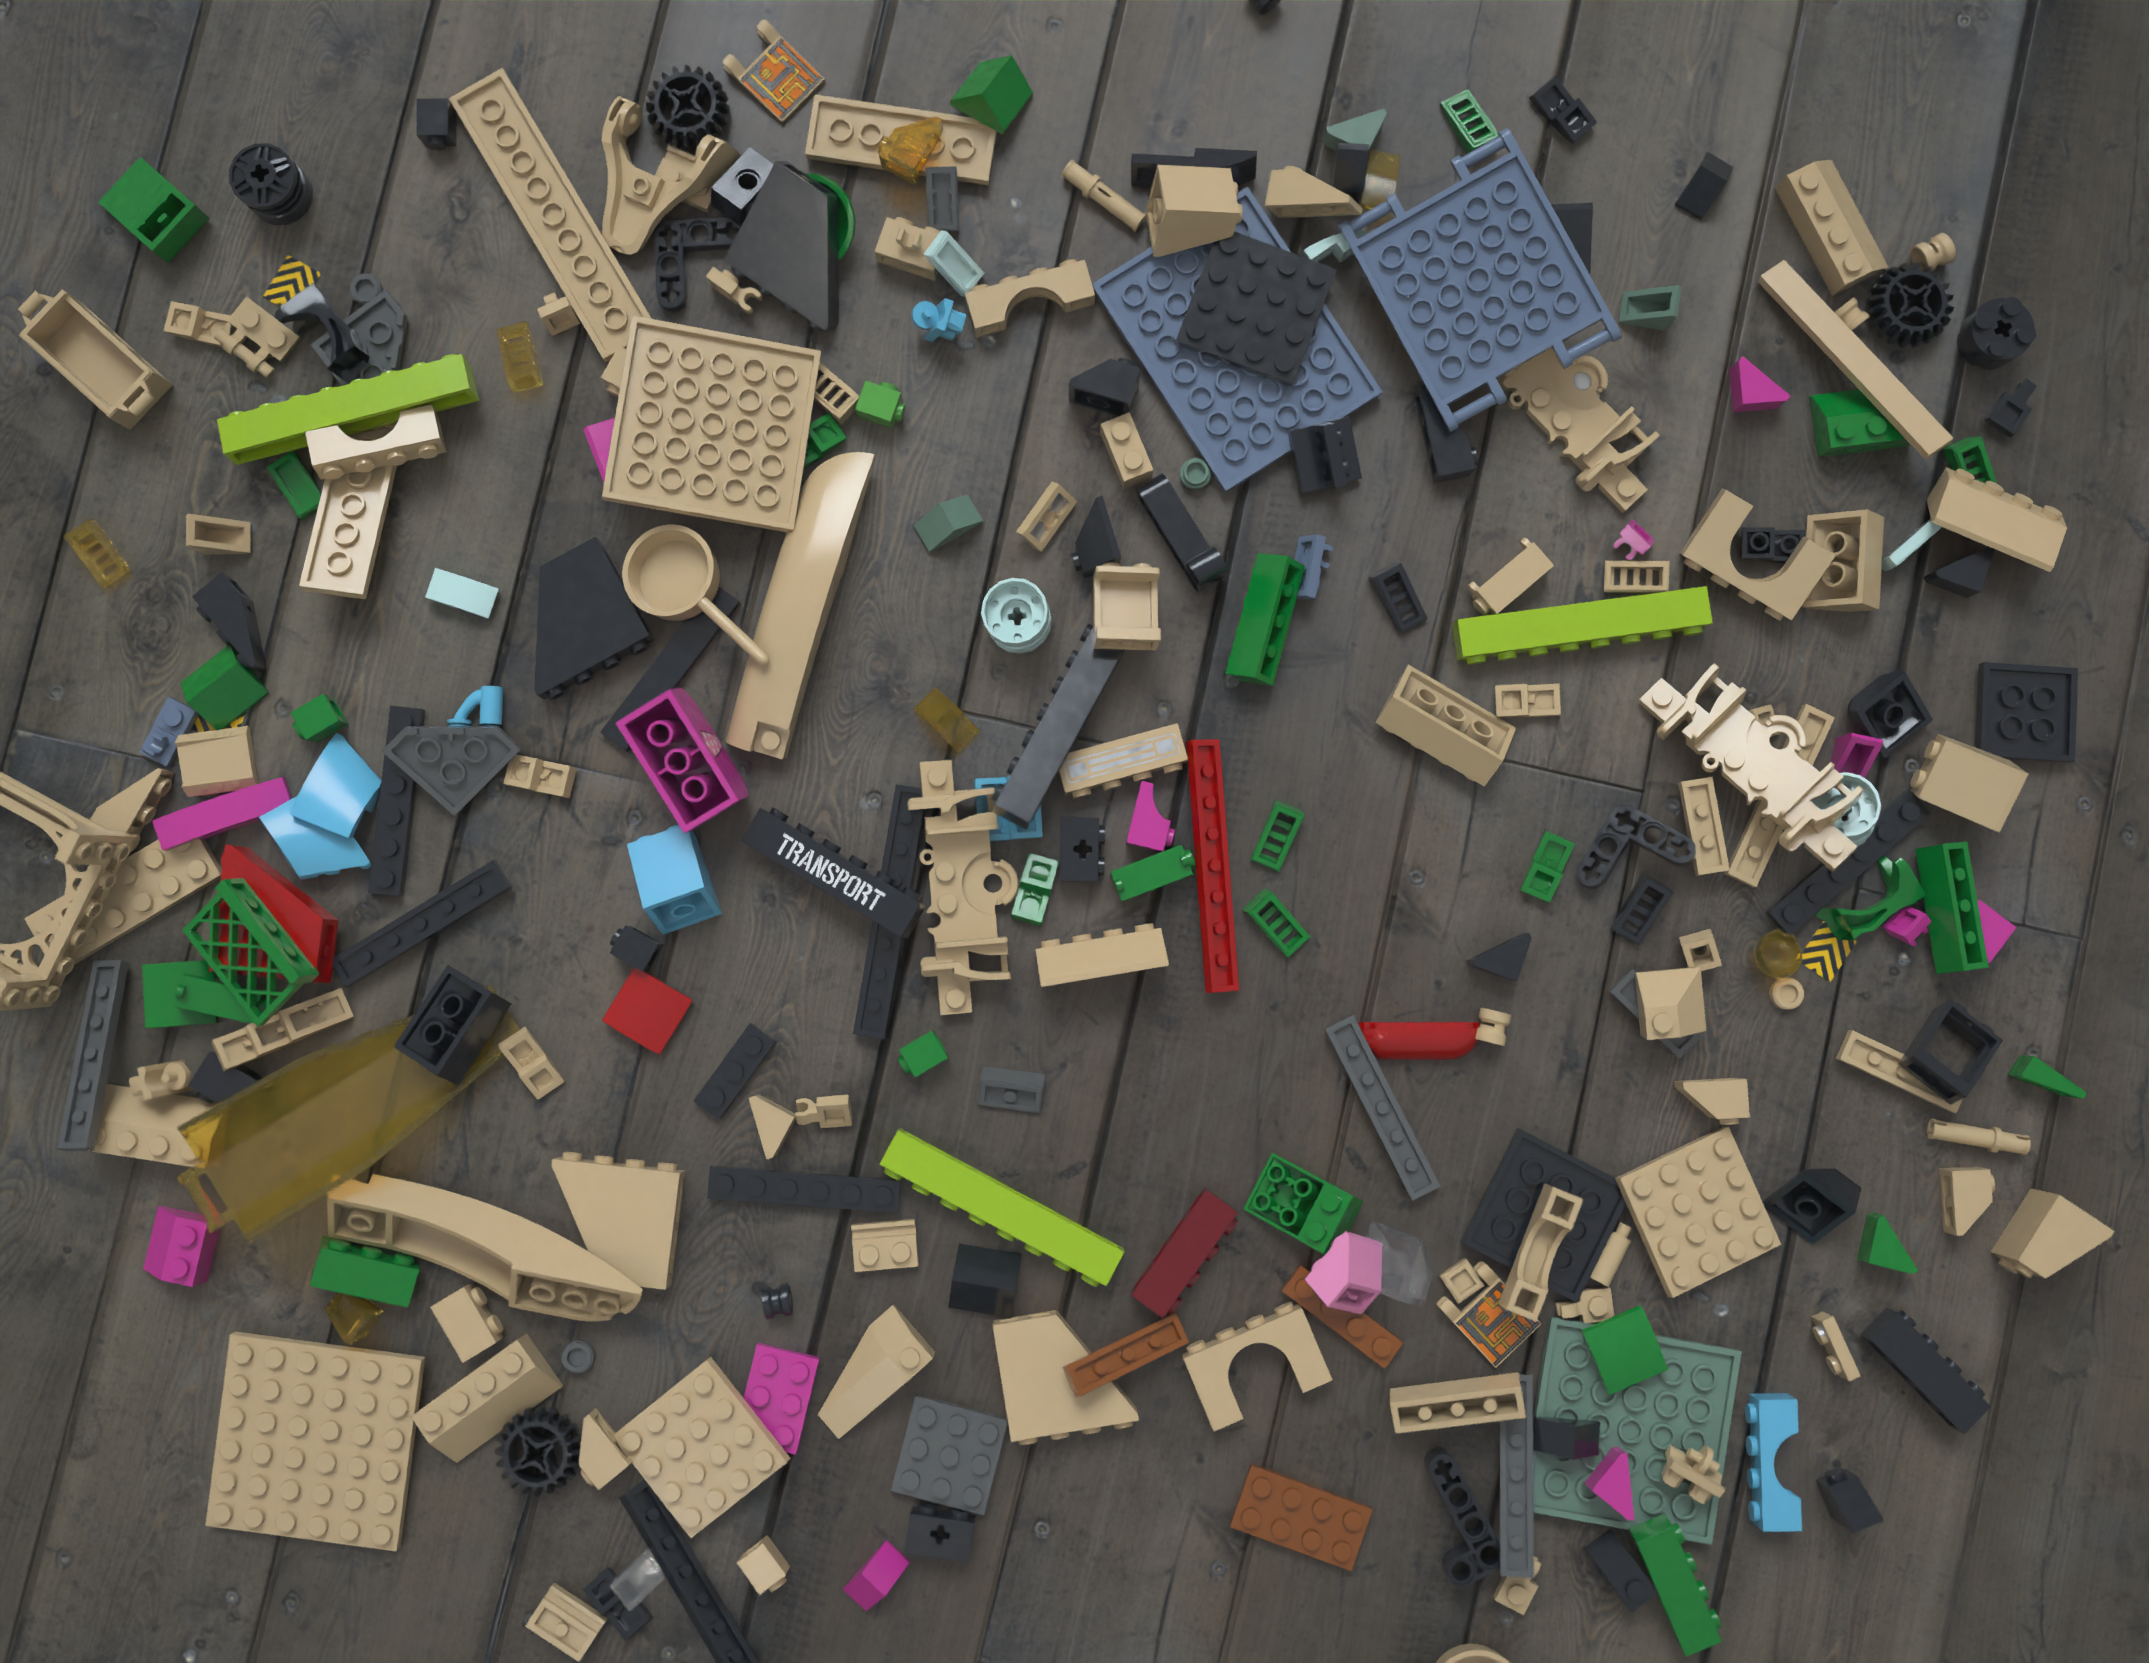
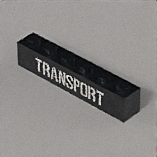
M774 807L770 811L762 808L758 810L741 839L742 842L896 935L908 939L927 906L919 901L921 898L920 894L906 886L903 891L892 885L895 879L879 870L876 875L866 869L868 863L854 855H851L849 859L839 853L841 850L840 846L828 839L821 843L813 838L815 832L801 823H798L797 827L786 822L789 816Z

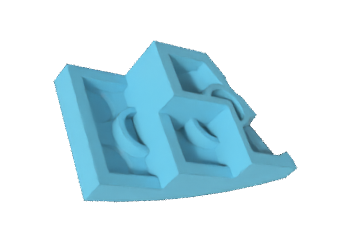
M336 733L313 766L289 814L352 839L364 811L373 812L380 796L381 779L370 769L365 760L356 753L345 737Z
M297 796L259 817L262 825L279 846L284 859L300 880L315 878L321 874H339L341 869L359 866L362 869L371 867L369 859L354 837L352 839L290 815L289 813Z

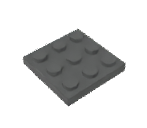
M916 1394L891 1491L984 1515L1008 1424L1007 1417Z

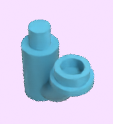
M481 686V689L471 693L465 699L453 719H447V724L449 726L471 725L472 721L467 720V717L480 704L479 724L484 726H502L504 688Z

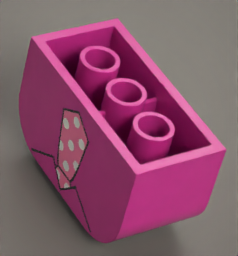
M669 689L616 722V725L684 834L696 829L748 797V790L741 774L696 702L684 689Z

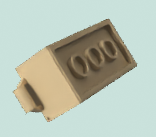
M63 289L54 298L34 291L18 308L27 325L19 336L110 419L129 430L138 423L173 385L87 306ZM46 300L48 303L30 320L29 317Z

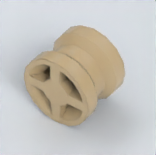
M1852 298L1834 312L1851 331L1870 317L1867 312L1861 311L1857 307L1858 301L1855 298Z

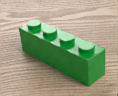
M1257 554L1225 674L1242 682L1273 686L1305 565L1289 556Z
M1967 841L1915 849L1921 886L1926 893V896L1923 897L1925 911L1931 920L1928 929L1936 974L1989 968Z
M1662 1514L1629 1528L1652 1584L1658 1593V1598L1677 1642L1685 1656L1721 1643L1722 1640L1717 1629L1722 1627L1714 1608L1708 1610L1705 1601L1710 1599L1702 1580L1696 1581L1693 1572L1698 1569L1690 1552L1684 1553L1681 1544L1686 1541L1677 1523L1671 1524L1667 1516Z

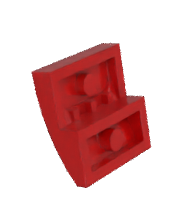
M633 967L603 1016L602 1021L660 1055L693 1000L650 973L642 972Z

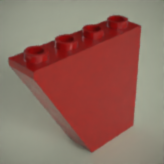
M225 844L224 853L221 856L222 872L220 882L223 879L244 878L318 971L319 975L312 982L331 983L339 920L251 849ZM224 900L220 904L219 919L230 920V907ZM219 923L220 942H229V924ZM244 925L238 926V943H249V931ZM218 946V959L222 964L228 965L229 947ZM238 947L237 965L248 966V948ZM257 949V967H268V955L263 949ZM209 965V971L214 972L213 969H212V968L210 967V965ZM237 970V974L248 975V971ZM257 971V976L267 977V972ZM276 973V979L287 980L282 973Z

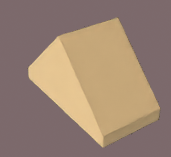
M186 514V546L203 555L249 554L251 548V522Z
M758 1094L749 1097V1102L766 1159H770L778 1154L796 1121L795 1113Z

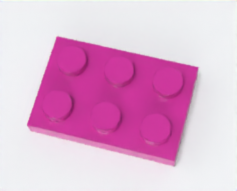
M758 1342L744 1400L785 1452L796 1455L820 1357Z

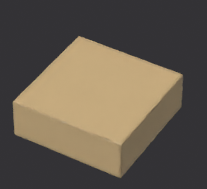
M1463 1258L1439 1275L1458 1304L1485 1286L1466 1258Z

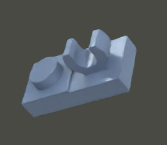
M1316 534L1298 537L1294 560L1305 565L1296 600L1316 599L1320 586L1321 568H1328L1330 565L1322 560L1323 552H1332L1333 549L1330 545L1325 544L1326 537Z
M168 697L139 753L166 767H171L178 755L177 746L175 745L178 735L189 734L199 714L190 706L175 698Z

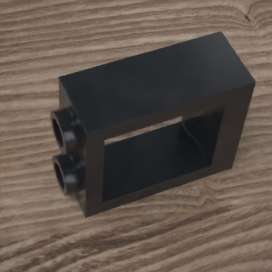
M1949 1000L1933 1010L1898 1064L1951 1105L1968 1096L2003 1040L1989 1026L1980 1023L1971 1016L1962 1005ZM1941 1023L1976 1049L1959 1076L1924 1050Z

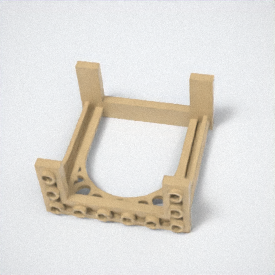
M0 771V805L42 828L57 845L59 850L55 859L64 863L66 871V888L63 902L52 922L38 935L26 941L14 944L0 943V1011L50 1007L60 996V987L66 975L72 971L75 965L74 959L80 947L88 939V930L94 918L100 914L103 908L102 902L108 890L116 882V873L122 861L130 854V845L134 836L125 831L107 830ZM75 865H89L85 872H80L75 868ZM78 879H82L81 882H80V885H79V887H78V889H77V888H76V883H77ZM54 934L51 944H49V938ZM35 945H39L45 954L40 966H37L32 959V949ZM18 950L22 951L21 958L14 957Z

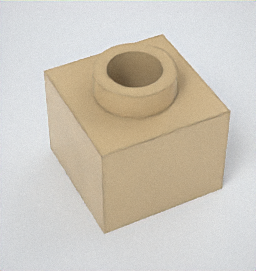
M1711 929L1679 937L1688 968L1701 967V971L1722 966ZM1705 945L1704 949L1701 951H1695L1693 949Z

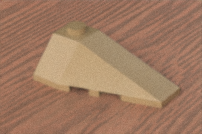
M894 1304L869 1325L818 1413V1416L838 1439L909 1381L935 1355L932 1347Z

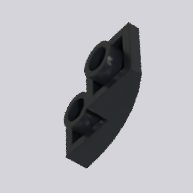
M1742 527L1741 559L1786 563L1801 539L1805 537V530H1775V527Z

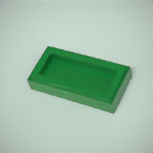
M292 450L266 467L301 520L304 521L317 512L322 491L296 452Z

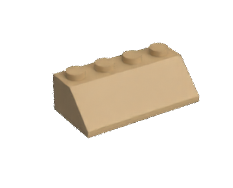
M1832 160L1810 163L1788 174L1775 188L1832 296L1889 268Z
M1946 467L1926 499L1932 523L2051 572L2067 530L2063 514L2056 508L2048 505L2044 508L2033 504L2030 498L2023 494L2016 493L2013 496L2006 493L2000 485L1994 482L1986 481V483L1975 480L1971 473L1963 469L1954 471Z
M1407 665L1375 722L1387 732L1401 737L1413 747L1423 750L1435 757L1440 763L1452 767L1464 774L1469 780L1476 781L1484 787L1503 762L1516 727L1496 717V715L1410 665Z
M1153 923L1134 926V933L1123 934L1122 928L1103 931L1104 938L1092 939L1091 934L1073 936V943L1060 945V939L1041 942L1042 948L1035 949L1041 987L1169 966L1161 928L1154 929Z
M106 1084L95 1149L92 1152L203 1169L220 1166L231 1102L219 1101L208 1103L199 1097L179 1094L144 1100L143 1095L134 1097L130 1087Z
M525 1334L416 1412L411 1418L430 1445L458 1463L502 1431L503 1426L507 1422L513 1423L512 1417L515 1414L523 1415L525 1409H532L560 1389L563 1384L528 1334Z

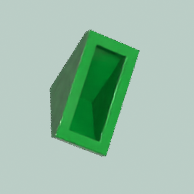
M1874 1212L1866 1215L1857 1259L1910 1274L1916 1273L1918 1271L1885 1216Z

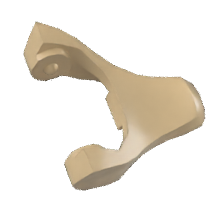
M618 96L609 108L601 139L608 168V189L603 216L602 236L609 247L624 254H633L643 249L664 215L681 201L715 183L741 157V154L727 142L707 134L697 146L693 168L681 181H664L657 176L638 169L631 163L626 140L639 127L643 108L635 102Z

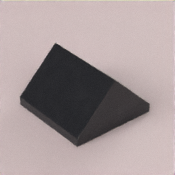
M959 1243L948 1308L1011 1318L1022 1254Z

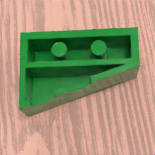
M323 1235L312 1268L310 1287L408 1308L419 1273V1263L414 1262V1258L408 1255L395 1254V1256L382 1253L381 1250L376 1248L361 1247Z

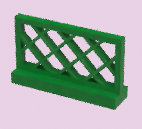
M244 878L223 879L215 887L218 893L182 931L256 1026H264L304 983L312 982L319 973ZM224 900L230 907V920L219 919L220 904ZM204 922L210 923L209 941L203 940L196 931ZM219 923L229 924V942L219 941ZM239 925H244L248 929L249 943H238ZM218 946L229 947L228 965L222 964L218 959ZM238 947L248 948V966L237 965ZM257 949H263L267 953L268 967H257ZM237 970L248 971L247 989L241 988L237 983ZM257 971L267 972V990L256 989ZM276 973H282L290 983L284 991H276ZM256 994L267 995L266 1009L262 1014L256 1007Z

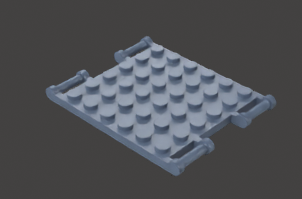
M1509 128L1500 131L1498 137L1465 156L1460 157L1458 155L1451 159V166L1460 181L1405 212L1396 194L1392 193L1385 197L1386 201L1349 222L1345 220L1338 224L1341 234L1349 245L1449 432L1459 428L1458 424L1497 403L1499 406L1506 402L1507 398L1497 378L1552 348L1563 369L1572 366V361L1610 340L1615 342L1622 338L1618 325ZM1504 147L1507 149L1508 154L1470 175L1467 168ZM1390 212L1396 217L1359 239L1354 234ZM1600 321L1603 323L1604 330L1566 350L1563 344L1564 341ZM1487 384L1490 393L1454 413L1451 412L1448 405Z

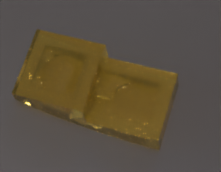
M1376 150L1369 151L1364 193L1360 203L1361 207L1372 209L1386 201L1385 197L1395 193L1400 155Z

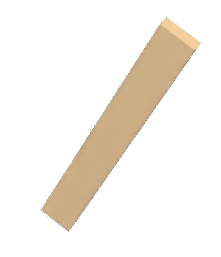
M1785 260L1760 276L1758 283L1925 460L1950 444L1953 437Z

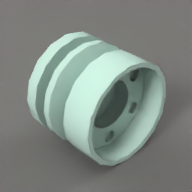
M1010 578L999 581L989 589L983 599L981 615L984 626L998 647L1010 653L1023 654L1034 651L1045 642L1051 632L1052 617L1046 598L1035 584L1026 579ZM1021 613L1024 619L1021 620V625H1015L1013 620L1016 619V614Z
M1844 772L1840 773L1843 776L1841 781L1843 785L1850 791H1854L1858 786L1863 788L1864 791L1859 801L1843 815H1847L1846 821L1840 818L1833 826L1858 847L1864 844L1872 834L1879 817L1881 803L1879 793L1871 782L1860 775ZM1833 788L1812 802L1818 808L1824 810L1843 800L1845 796Z

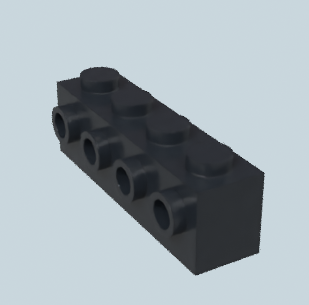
M1886 1308L1860 1335L1951 1428L1965 1434L1991 1408L1982 1398L1985 1395L1984 1391L1973 1381L1969 1380L1966 1382L1960 1375L1962 1369L1949 1357L1944 1359L1936 1351L1939 1346L1933 1339L1926 1334L1921 1336L1913 1328L1916 1322L1902 1310L1896 1312Z

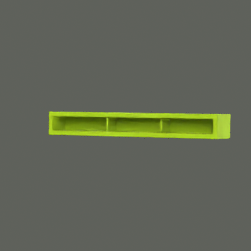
M449 354L437 361L415 363L407 369L385 371L377 377L355 379L347 385L325 387L317 393L295 395L287 401L275 404L265 403L257 409L245 412L235 411L228 414L227 417L217 419L223 454L236 465L307 447L308 443L305 434L307 431L338 425L341 431L349 436L397 423L401 411L433 405L435 411L438 412L479 401L472 366L463 354Z
M1707 586L1457 619L1452 624L1457 661L1467 660V665L1485 663L1486 657L1498 656V661L1515 659L1517 658V653L1529 652V657L1546 655L1548 654V649L1560 648V652L1564 653L1579 650V645L1591 644V648L1610 646V641L1622 640V644H1632L1640 642L1643 636L1652 635L1653 640L1671 638L1673 632L1683 631L1684 636H1692L1703 633V628L1711 625L1713 622Z
M901 1128L896 1132L880 1162V1165L885 1167L884 1173L898 1181L902 1177L913 1182L912 1188L926 1196H929L930 1192L941 1197L940 1203L947 1208L957 1211L959 1207L969 1212L968 1218L981 1226L989 1223L997 1227L996 1233L1012 1242L1014 1238L1025 1242L1024 1248L1040 1257L1043 1253L1054 1258L1052 1262L1054 1265L1067 1272L1071 1268L1082 1273V1280L1095 1287H1098L1099 1283L1107 1286L1124 1254L1123 1247Z

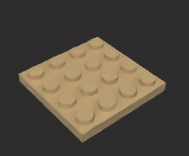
M1721 1127L1615 1178L1667 1297L1674 1298L1781 1245L1729 1127Z
M709 1357L613 1435L617 1440L618 1446L627 1457L629 1456L633 1460L632 1464L690 1538L790 1460L785 1450L712 1357Z

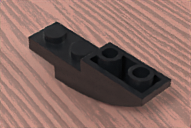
M1195 148L1194 157L1132 154L1131 186L1152 187L1157 165L1231 168L1233 182H1237V185L1240 186L1256 179L1257 151Z

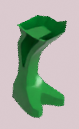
M1883 855L1877 860V865L1887 887L1885 898L1872 906L1858 910L1822 908L1815 916L1825 921L1830 931L1839 940L1854 941L1861 933L1874 931L1899 909L1912 905L1926 896L1910 866L1901 857L1891 862Z

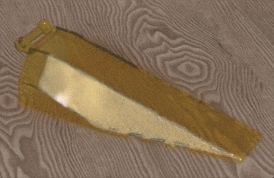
M492 985L486 986V988L496 993ZM506 1012L459 1086L435 1075L393 1047L413 1016L394 1021L387 1026L365 1032L353 1039L342 1043L339 1042L296 1059L177 1127L200 1162L180 1174L177 1180L181 1186H186L207 1220L205 1225L210 1233L222 1228L235 1219L245 1240L248 1243L253 1242L370 1168L501 1059L504 1054L498 1044L519 1031L509 1012ZM207 1173L229 1210L222 1214L218 1213L197 1179L199 1176Z

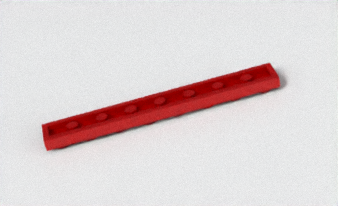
M1220 739L1186 741L1205 990L1206 993L1239 991Z

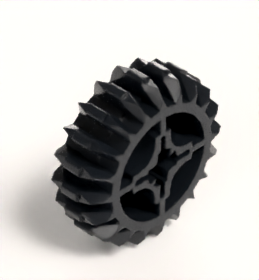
M686 64L683 72H679L675 66H673V75L671 76L662 72L661 76L664 80L662 83L653 80V87L656 91H647V97L650 102L645 103V108L650 113L647 115V120L650 125H653V132L657 136L661 135L663 143L668 144L672 141L673 147L677 149L683 143L685 149L690 152L692 144L696 143L698 146L707 134L722 136L723 130L720 125H728V118L725 114L730 113V107L726 103L729 98L727 93L722 91V83L719 80L714 81V75L710 71L704 75L702 68L698 66L692 73L690 66ZM706 95L711 98V108L708 115L704 114L702 109L705 103L703 99ZM668 101L672 103L674 108L669 121L665 119L664 115ZM686 106H688L689 109H690V110H687V108H686V110L683 111L682 107L685 108Z
M1920 262L1914 263L1911 267L1908 263H1903L1898 268L1891 267L1886 271V274H1881L1876 279L1877 284L1870 288L1871 296L1867 298L1866 304L1872 308L1867 313L1870 317L1875 318L1870 327L1879 326L1881 330L1878 333V337H1883L1887 334L1889 336L1888 344H1893L1897 340L1900 348L1906 347L1909 343L1912 348L1918 347L1922 343L1928 344L1935 336L1938 337L1942 334L1943 327L1949 324L1951 319L1948 315L1953 312L1955 307L1947 303L1953 300L1954 295L1945 293L1950 283L1941 284L1939 282L1942 273L1935 276L1931 275L1932 266L1926 267L1923 271L1921 270ZM1906 285L1913 286L1917 288V290L1910 289ZM1915 298L1916 300L1911 304L1912 308L1904 313V310L1908 307L1907 303ZM1901 321H1908V322H1910L1913 326L1906 325V324L1902 323Z
M539 1406L535 1413L531 1408H527L524 1410L523 1416L517 1413L512 1417L513 1423L507 1422L503 1426L506 1434H500L497 1437V1441L504 1446L495 1449L496 1455L503 1456L496 1463V1467H506L507 1470L501 1475L502 1479H507L511 1476L514 1480L511 1482L510 1487L513 1489L522 1484V1494H527L531 1487H533L535 1496H540L543 1489L550 1495L555 1491V1486L560 1489L564 1488L567 1485L566 1479L572 1480L576 1476L573 1468L580 1467L578 1465L579 1458L575 1456L580 1455L581 1446H575V1444L581 1441L582 1435L577 1434L573 1436L572 1431L577 1428V1424L572 1423L570 1426L565 1424L569 1417L568 1414H563L559 1419L556 1418L557 1408H552L547 1415L544 1406ZM532 1427H543L552 1431L554 1434L551 1436H543L538 1432L537 1429L533 1430ZM519 1435L523 1438L521 1443L524 1446V1455L520 1459H518L516 1452ZM561 1442L563 1460L559 1468L556 1464L557 1458L554 1454V1449ZM550 1443V1445L544 1450V1453H541L539 1455L536 1454L532 1458H529V1456L535 1452L534 1449L544 1447L545 1445ZM528 1466L538 1467L542 1473L546 1472L547 1475H537L531 1473L525 1468Z

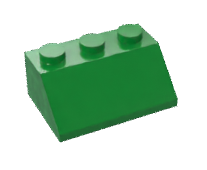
M1859 389L1809 396L1818 457L1911 445Z

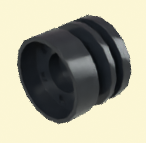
M256 143L243 148L234 157L229 169L231 188L234 194L264 222L273 225H289L300 220L309 210L313 200L311 182L303 170L280 147L269 143Z

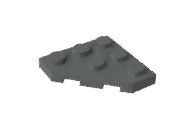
M386 289L343 320L358 333L361 347L370 356L368 365L357 374L356 379H369L380 376L385 371L400 370L408 317ZM327 332L313 342L311 346L325 365L329 367L332 347L331 336ZM331 372L341 386L350 384Z
M408 726L382 752L455 816L522 747L499 726Z

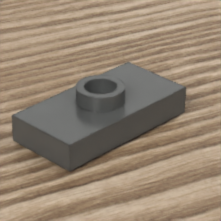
M957 166L925 167L928 227L939 231H959Z

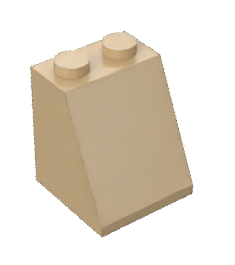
M1157 165L1146 208L1153 257H1161L1233 237L1236 224L1241 223L1243 210L1242 205L1237 202L1238 185L1237 182H1233L1231 168Z
M1937 734L1935 740H1931L1926 747L1924 753L1926 759L1921 770L1917 769L1912 776L1910 783L1912 788L1910 791L1924 801L2000 832L2028 773L2008 759Z
M2030 1189L1991 1250V1253L2000 1258L1998 1262L2000 1266L2014 1274L2018 1272L2027 1278L2035 1275L2046 1279L2112 1237L2115 1231L2059 1194Z

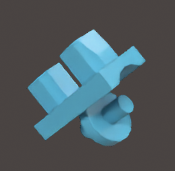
M944 298L937 306L927 301L919 302L914 306L911 318L918 328L930 329L925 333L924 340L933 342L936 338L942 337L952 341L956 334L959 335L962 332L966 314L953 310L954 301Z

